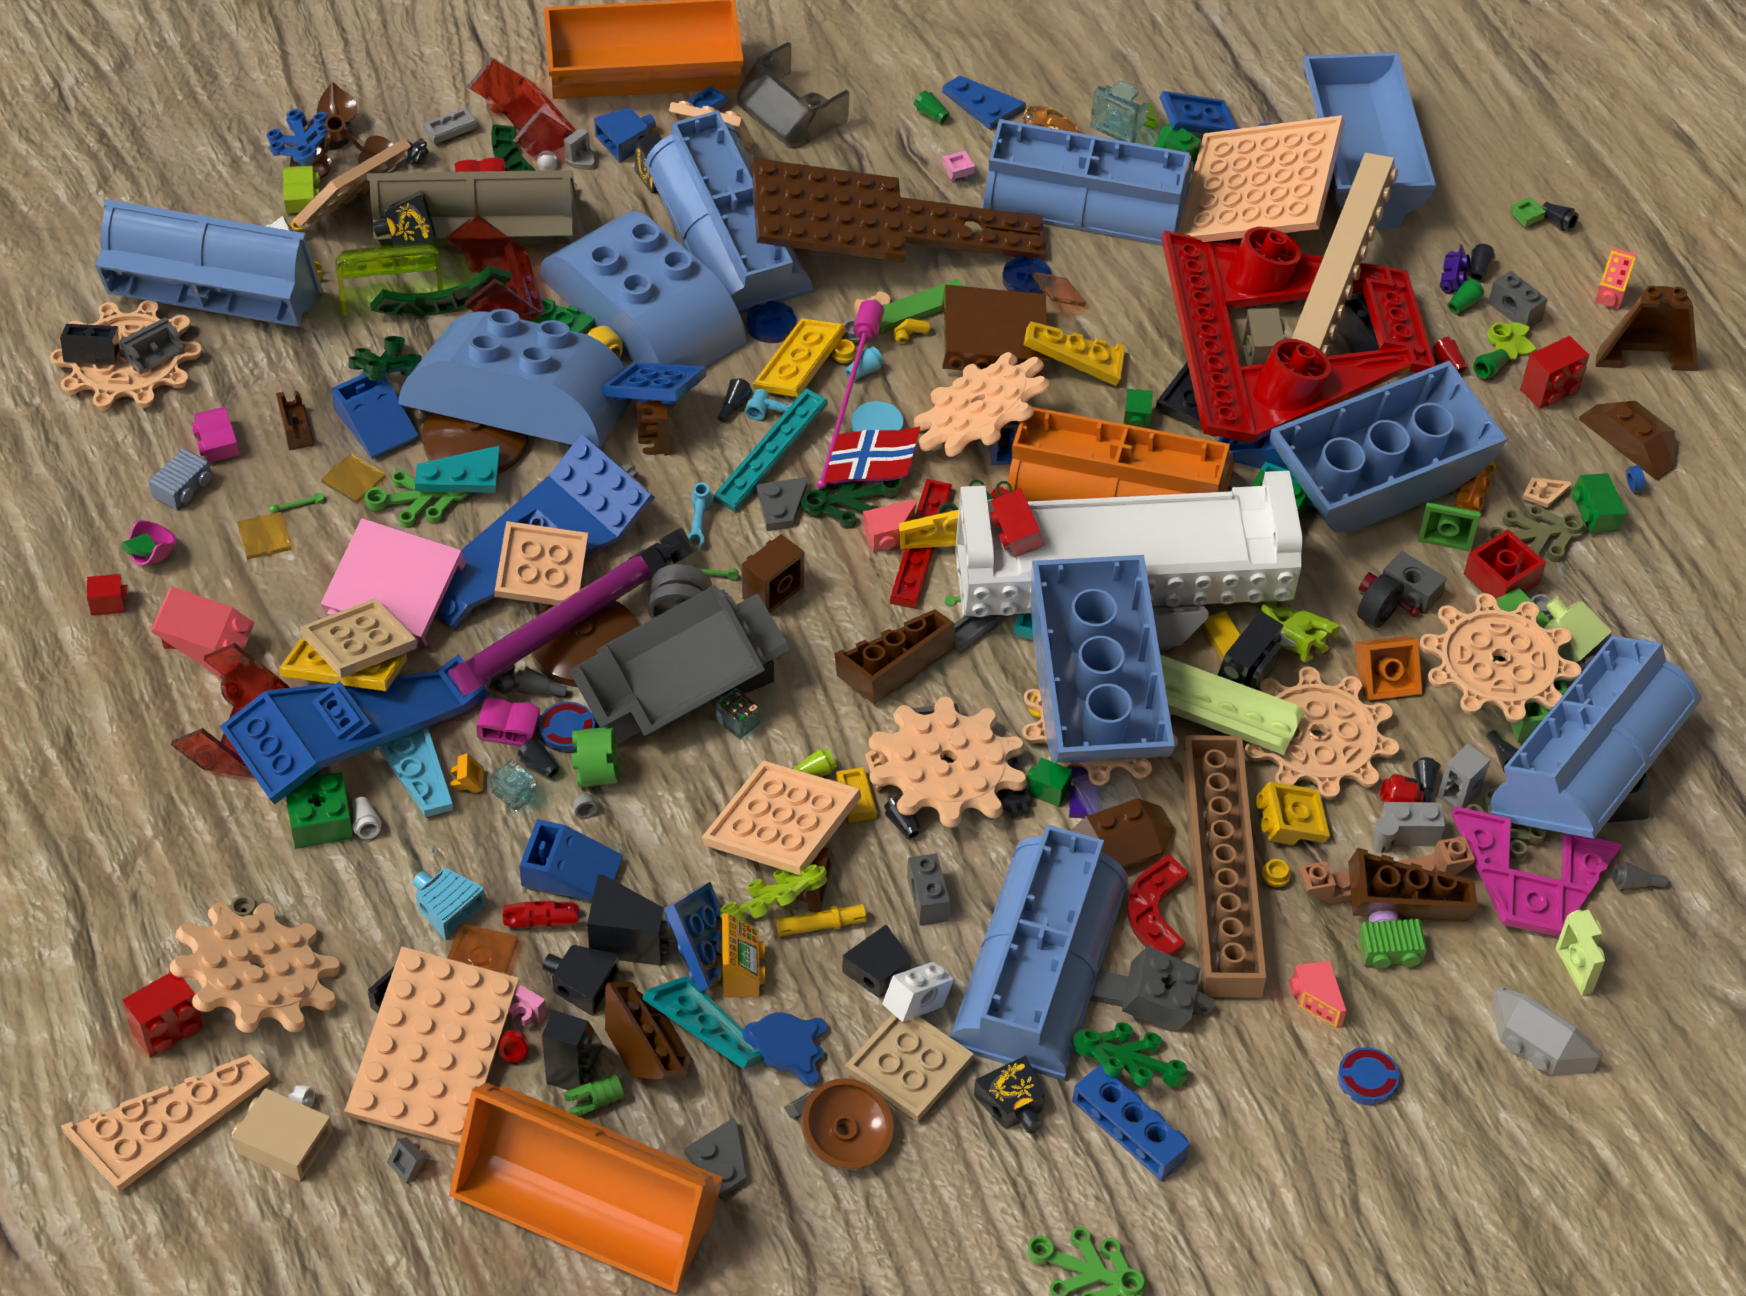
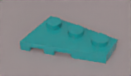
M495 446L417 464L415 491L496 493L500 447Z

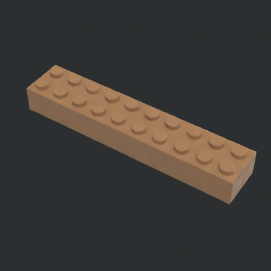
M1185 735L1182 750V767L1199 967L1201 968V991L1208 997L1262 998L1266 982V970L1242 736Z

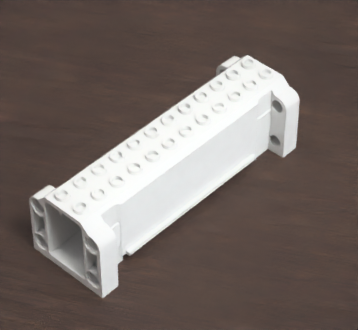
M1290 471L1265 472L1262 486L1233 487L1231 492L1029 501L1028 504L1040 529L1045 545L1015 558L1010 548L1005 550L999 537V534L1003 533L1001 526L998 528L994 526L990 513L994 511L991 503L993 499L987 500L986 487H960L955 556L963 617L1009 616L1031 613L1032 561L1144 555L1152 607L1289 601L1294 599L1301 571L1302 532Z

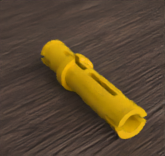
M864 904L845 908L834 906L830 907V910L777 918L776 928L778 937L829 928L838 930L841 929V926L866 923Z

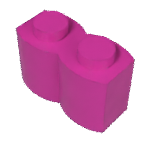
M225 406L194 414L196 422L191 423L194 437H200L201 439L196 441L201 457L206 456L207 461L211 463L239 455L236 438Z
M503 698L484 699L477 722V738L487 742H506L510 745L521 747L528 739L533 738L535 740L541 716L540 708L528 702L512 704Z

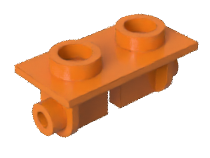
M1485 468L1461 486V492L1458 493L1453 506L1477 511L1483 509L1485 494L1489 492L1491 487V480L1486 475Z

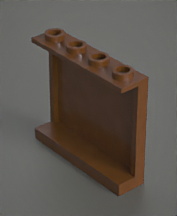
M945 284L941 302L942 310H944L945 345L942 369L963 371L970 364H975L980 369H984L994 364L1004 353L1010 352L1018 359L1016 365L1032 357L1039 358L1044 363V367L1033 378L1045 376L1048 356L1024 346L1026 329L1030 322L1047 325L1046 294Z

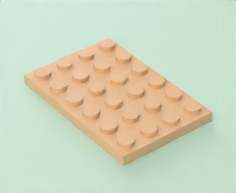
M401 947L344 1111L345 1116L459 1147L471 1090L475 1086L479 1087L487 1082L519 978Z

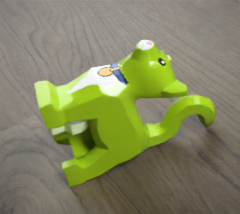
M1267 601L1262 605L1261 609L1264 613L1284 625L1278 642L1284 645L1283 648L1300 654V660L1305 663L1313 659V655L1309 652L1311 646H1314L1316 651L1322 654L1329 649L1325 643L1327 636H1338L1340 625L1326 618L1304 610L1299 612L1291 608L1275 607L1277 601Z

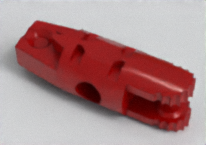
M526 901L503 906V925L520 928L571 926L579 922L578 914L580 908L574 902Z

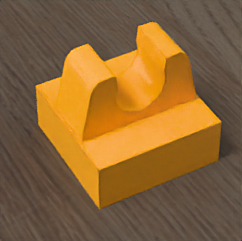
M468 753L458 756V765L451 769V773L457 779L451 781L450 785L457 791L469 790L473 794L483 791L484 767Z

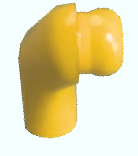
M909 318L895 328L893 336L897 343L905 344L913 332L927 334L930 324L928 321Z

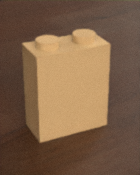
M265 1088L259 1097H255L252 1100L248 1114L242 1122L239 1121L235 1125L231 1137L237 1154L301 1182L332 1135L333 1129L330 1116Z

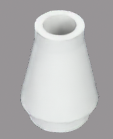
M366 797L354 799L352 801L353 831L362 839H371L380 832L381 820Z

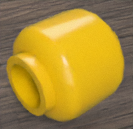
M602 325L589 331V336L605 344L620 358L623 351V340L609 326Z

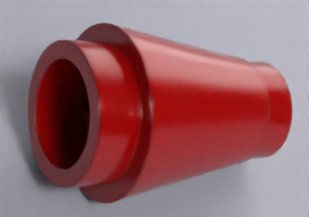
M1444 337L1434 344V356L1441 363L1450 361L1459 374L1467 369V365L1455 340H1451L1450 337Z

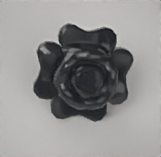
M423 138L414 143L408 141L411 147L407 150L406 161L410 165L425 161L429 153L426 147L427 142Z

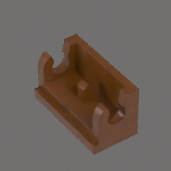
M284 392L276 393L288 449L293 450L314 446L315 442L305 404H302L300 393L294 392L295 399L293 401H286Z
M661 400L636 403L639 444H654L651 448H643V454L670 455L669 419L666 404L662 403Z

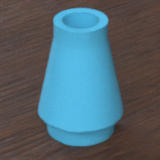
M875 347L863 350L854 381L881 369L884 359ZM854 361L849 367L845 369V372L849 378L851 375Z

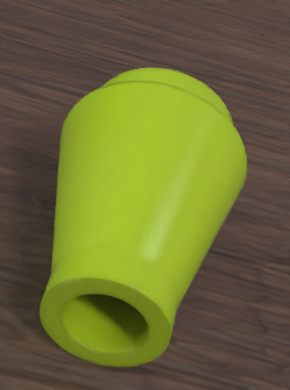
M819 748L801 763L792 767V769L822 777L832 774L831 771L837 769V766L829 749L821 750Z

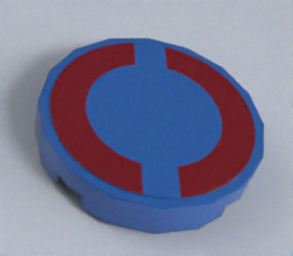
M576 702L556 703L547 708L540 716L538 725L541 740L547 747L553 750L554 748L560 749L561 752L567 753L577 751V747L574 748L572 731L596 728L595 720L590 710Z
M1364 1047L1356 1048L1344 1056L1339 1065L1337 1079L1344 1093L1346 1091L1352 1100L1365 1105H1376L1387 1101L1396 1092L1400 1074L1397 1064L1389 1055L1379 1049Z

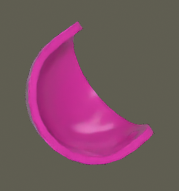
M138 520L133 524L129 539L148 533L156 544L149 559H146V556L135 554L131 556L134 563L140 566L158 563L172 553L177 539L170 530L145 520Z

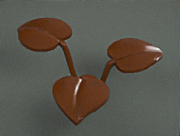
M334 82L324 91L317 106V113L326 112L328 116L325 121L328 134L325 135L324 149L321 150L320 146L316 148L317 159L310 164L313 165L314 172H319L320 179L326 176L332 167L331 159L325 155L329 150L330 140L341 141L345 137L349 138L356 148L362 151L358 157L359 164L394 145L390 140L382 136L368 137L364 147L356 141L346 127V123L351 122L357 114L356 101ZM291 156L289 167L301 166Z

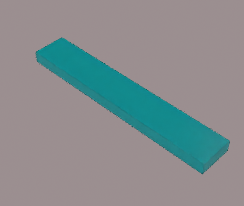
M806 388L713 495L714 501L736 512L756 489V484H760L827 407V399Z

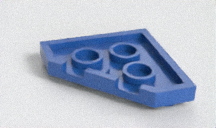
M711 882L698 886L664 908L666 921L674 931L678 941V949L685 957L689 967L690 978L696 984L699 992L710 988L721 980V969L716 967V956L721 954L722 934L717 931V920L721 919V906Z

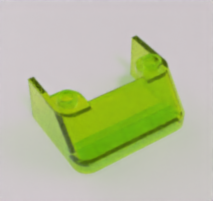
M433 243L347 249L341 251L336 257V273L343 316L348 315L344 279L436 270L438 291L443 290L439 249Z

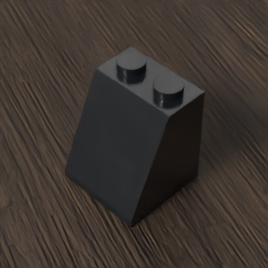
M598 874L587 922L589 948L618 955V961L660 966L662 955H668L670 937H667L669 925L664 920V907L609 877Z

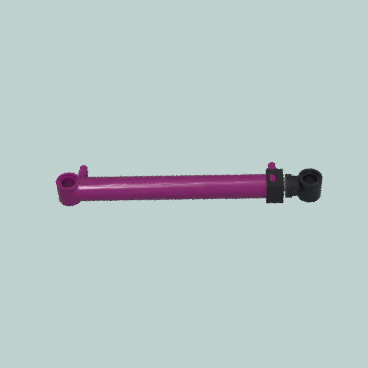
M683 527L662 537L659 540L660 543H655L641 550L594 582L475 656L450 669L448 673L461 695L465 696L478 689L491 678L642 583L652 579L659 569L671 565V562L674 564L694 553L696 550Z

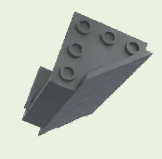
M714 585L596 649L597 655L569 669L600 728L614 727L619 744L641 731L646 736L765 670L762 665L791 649L757 593L735 604L733 598L724 589L720 591Z

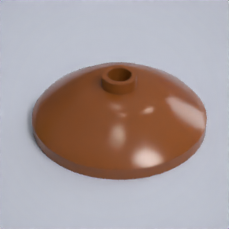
M843 1078L822 1084L809 1096L802 1111L801 1126L807 1145L820 1160L832 1167L843 1170H858L868 1167L883 1156L892 1141L894 1123L887 1102L874 1088L861 1081ZM838 1128H844L847 1135L840 1134Z

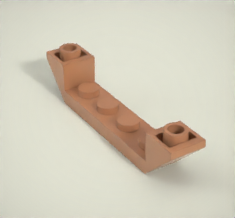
M1463 836L1437 841L1433 855L1397 862L1408 865L1415 863L1422 865V869L1433 872L1439 870L1456 875L1472 865L1475 858L1466 837ZM1327 861L1298 867L1308 894L1331 905L1351 901L1349 870L1331 873Z

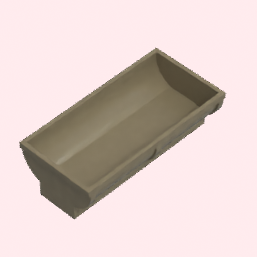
M573 170L367 173V182L370 185L373 222L385 219L384 209L386 206L423 190L437 235L436 241L432 243L395 246L390 234L376 237L373 229V239L378 247L571 244L574 242V197H577Z

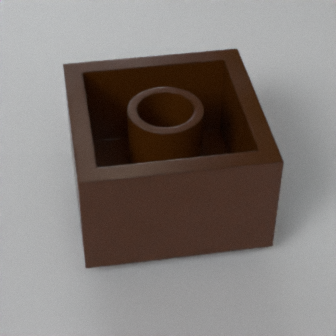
M780 534L774 540L768 541L754 555L748 556L742 563V599L745 600L757 593L769 613L775 610L804 587L805 551Z

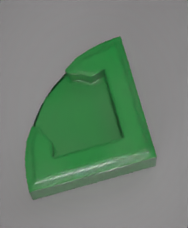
M148 533L122 542V549L131 556H134V554L146 556V559L150 558L156 546Z

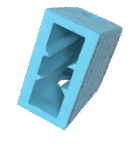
M448 868L442 869L434 877H431L425 871H421L413 880V885L419 889L416 892L419 911L445 940L486 906L484 888Z

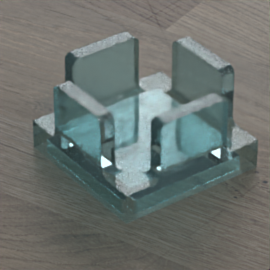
M1118 81L1113 87L1109 85L1105 88L1098 86L1093 94L1090 127L1116 140L1135 143L1137 132L1147 122L1149 104L1143 103L1140 106L1133 102L1139 94V89L1123 81Z

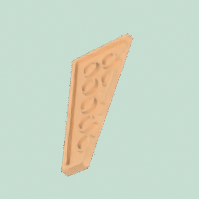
M250 1054L215 1067L214 1072L198 1078L195 1075L184 1079L185 1083L168 1088V1086L122 1102L116 1109L103 1114L98 1111L88 1115L89 1119L76 1124L69 1122L61 1125L63 1133L119 1193L271 1080V1076Z

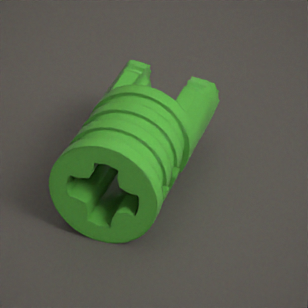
M615 1073L563 1093L565 1101H574L588 1096V1101L575 1105L569 1110V1113L578 1117L595 1111L602 1106L604 1107L609 1103L624 1099L622 1086Z

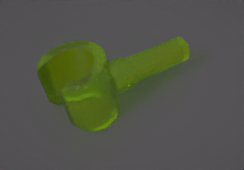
M1149 103L1147 112H1144L1142 126L1154 129L1158 121V115L1153 114L1154 104Z

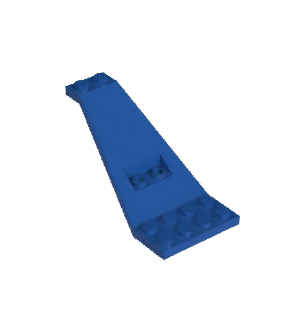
M581 433L548 477L461 550L466 564L462 571H455L436 613L450 627L457 629L474 607L496 598L494 593L506 521L536 526L541 521L540 526L588 533L586 557L623 540L655 499V496L593 441Z
M458 654L437 671L396 676L387 691L346 686L340 681L336 684L328 683L267 690L224 722L220 728L268 798L274 804H277L320 769L464 713L489 695V692L482 685L465 696L461 695L448 673L450 669L464 661Z

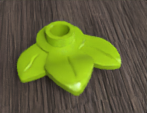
M1499 322L1493 324L1487 331L1488 341L1495 345L1496 350L1504 349L1509 355V360H1516L1517 355H1528L1536 350L1534 344L1525 337L1529 330L1527 325L1516 322L1509 324Z

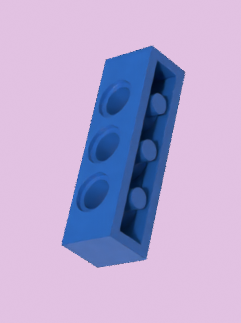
M1101 1064L1098 1065L1074 1086L1072 1102L1162 1182L1187 1160L1190 1143L1181 1131L1174 1130L1167 1124L1164 1117L1158 1111L1149 1108L1137 1092L1130 1091L1121 1083L1119 1077L1107 1075L1103 1070L1104 1067ZM1105 1099H1112L1116 1102H1108ZM1127 1119H1135L1138 1122H1130ZM1150 1139H1158L1161 1142H1152Z

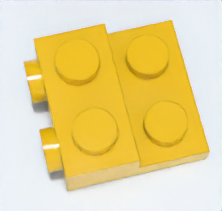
M1269 781L1261 792L1258 793L1256 807L1262 809L1263 813L1261 830L1267 833L1269 841L1295 845L1299 839L1325 843L1330 837L1319 790Z

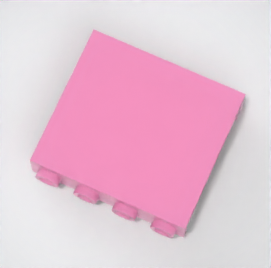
M361 518L323 597L321 605L326 612V616H330L376 598L416 638L417 645L427 648L428 643L425 636L455 571H462L466 560L461 550Z

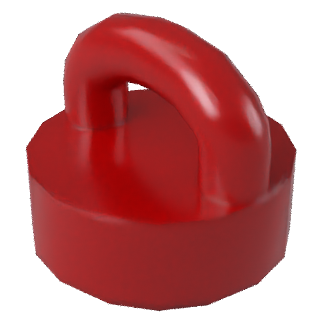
M508 1031L501 1035L498 1043V1053L503 1060L516 1063L522 1061L528 1053L529 1041L522 1032Z

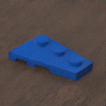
M961 75L942 86V93L989 130L998 126L999 119L1009 120L1026 108V102Z

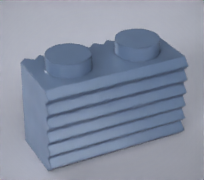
M182 448L181 452H178L174 458H171L170 462L168 461L167 465H164L160 471H157L156 475H153V478H150L149 485L153 498L177 510L183 503H188L201 486L205 487L210 482L212 476L210 464L207 460Z

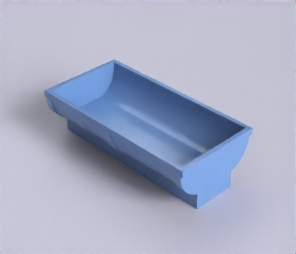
M1399 53L1303 56V71L1309 84L1317 119L1342 115L1345 121L1332 174L1335 197L1341 209L1344 207L1365 153L1394 157L1395 168L1398 169V177L1396 183H1392L1390 186L1391 194L1387 203L1384 202L1382 219L1380 222H1376L1375 227L1376 229L1401 228L1404 214L1412 212L1426 203L1433 191H1435L1436 184Z
M719 110L673 122L671 135L658 142L649 152L647 159H645V165L684 248L718 277L733 299L739 314L812 293V281L808 273L803 269L792 247L757 243L752 163L741 143L738 130L734 125L724 122Z
M999 119L989 157V171L981 208L1042 216L1043 224L1162 245L1161 237L1164 230L1174 233L1179 229L1193 161H1191L1190 153Z
M108 199L104 203L105 211L101 225V251L95 266L107 294L299 327L303 313L309 312L314 307L318 296L322 294L323 289L305 233Z
M1611 636L1505 765L1504 771L1507 781L1501 784L1492 795V811L1490 813L1510 818L1511 823L1594 839L1701 702V693H1698L1694 682L1682 669L1666 660L1662 643Z
M1046 825L1043 836L1029 837L1017 844L950 1034V1038L974 1053L975 1056L1008 1064L1026 1055L1034 1073L1065 1081L1075 1050L1073 1038L1075 1033L1082 1028L1098 973L1101 969L1128 885V877L1124 868L1112 857L1102 852L1104 840Z

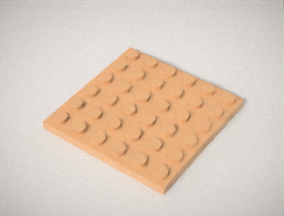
M1343 116L1204 133L1185 200L1179 229L1176 233L1190 235L1202 240V242L1243 238L1250 228L1257 226L1270 227L1283 233L1319 229L1345 125Z

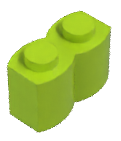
M313 165L283 168V197L286 214L300 213L320 193L319 188L316 189V187H320L319 172H314Z

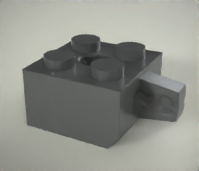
M1147 946L1131 961L1122 1012L1167 1031H1179L1192 1019L1193 1014L1205 1017L1211 1012L1214 999L1199 992L1197 989L1201 968Z

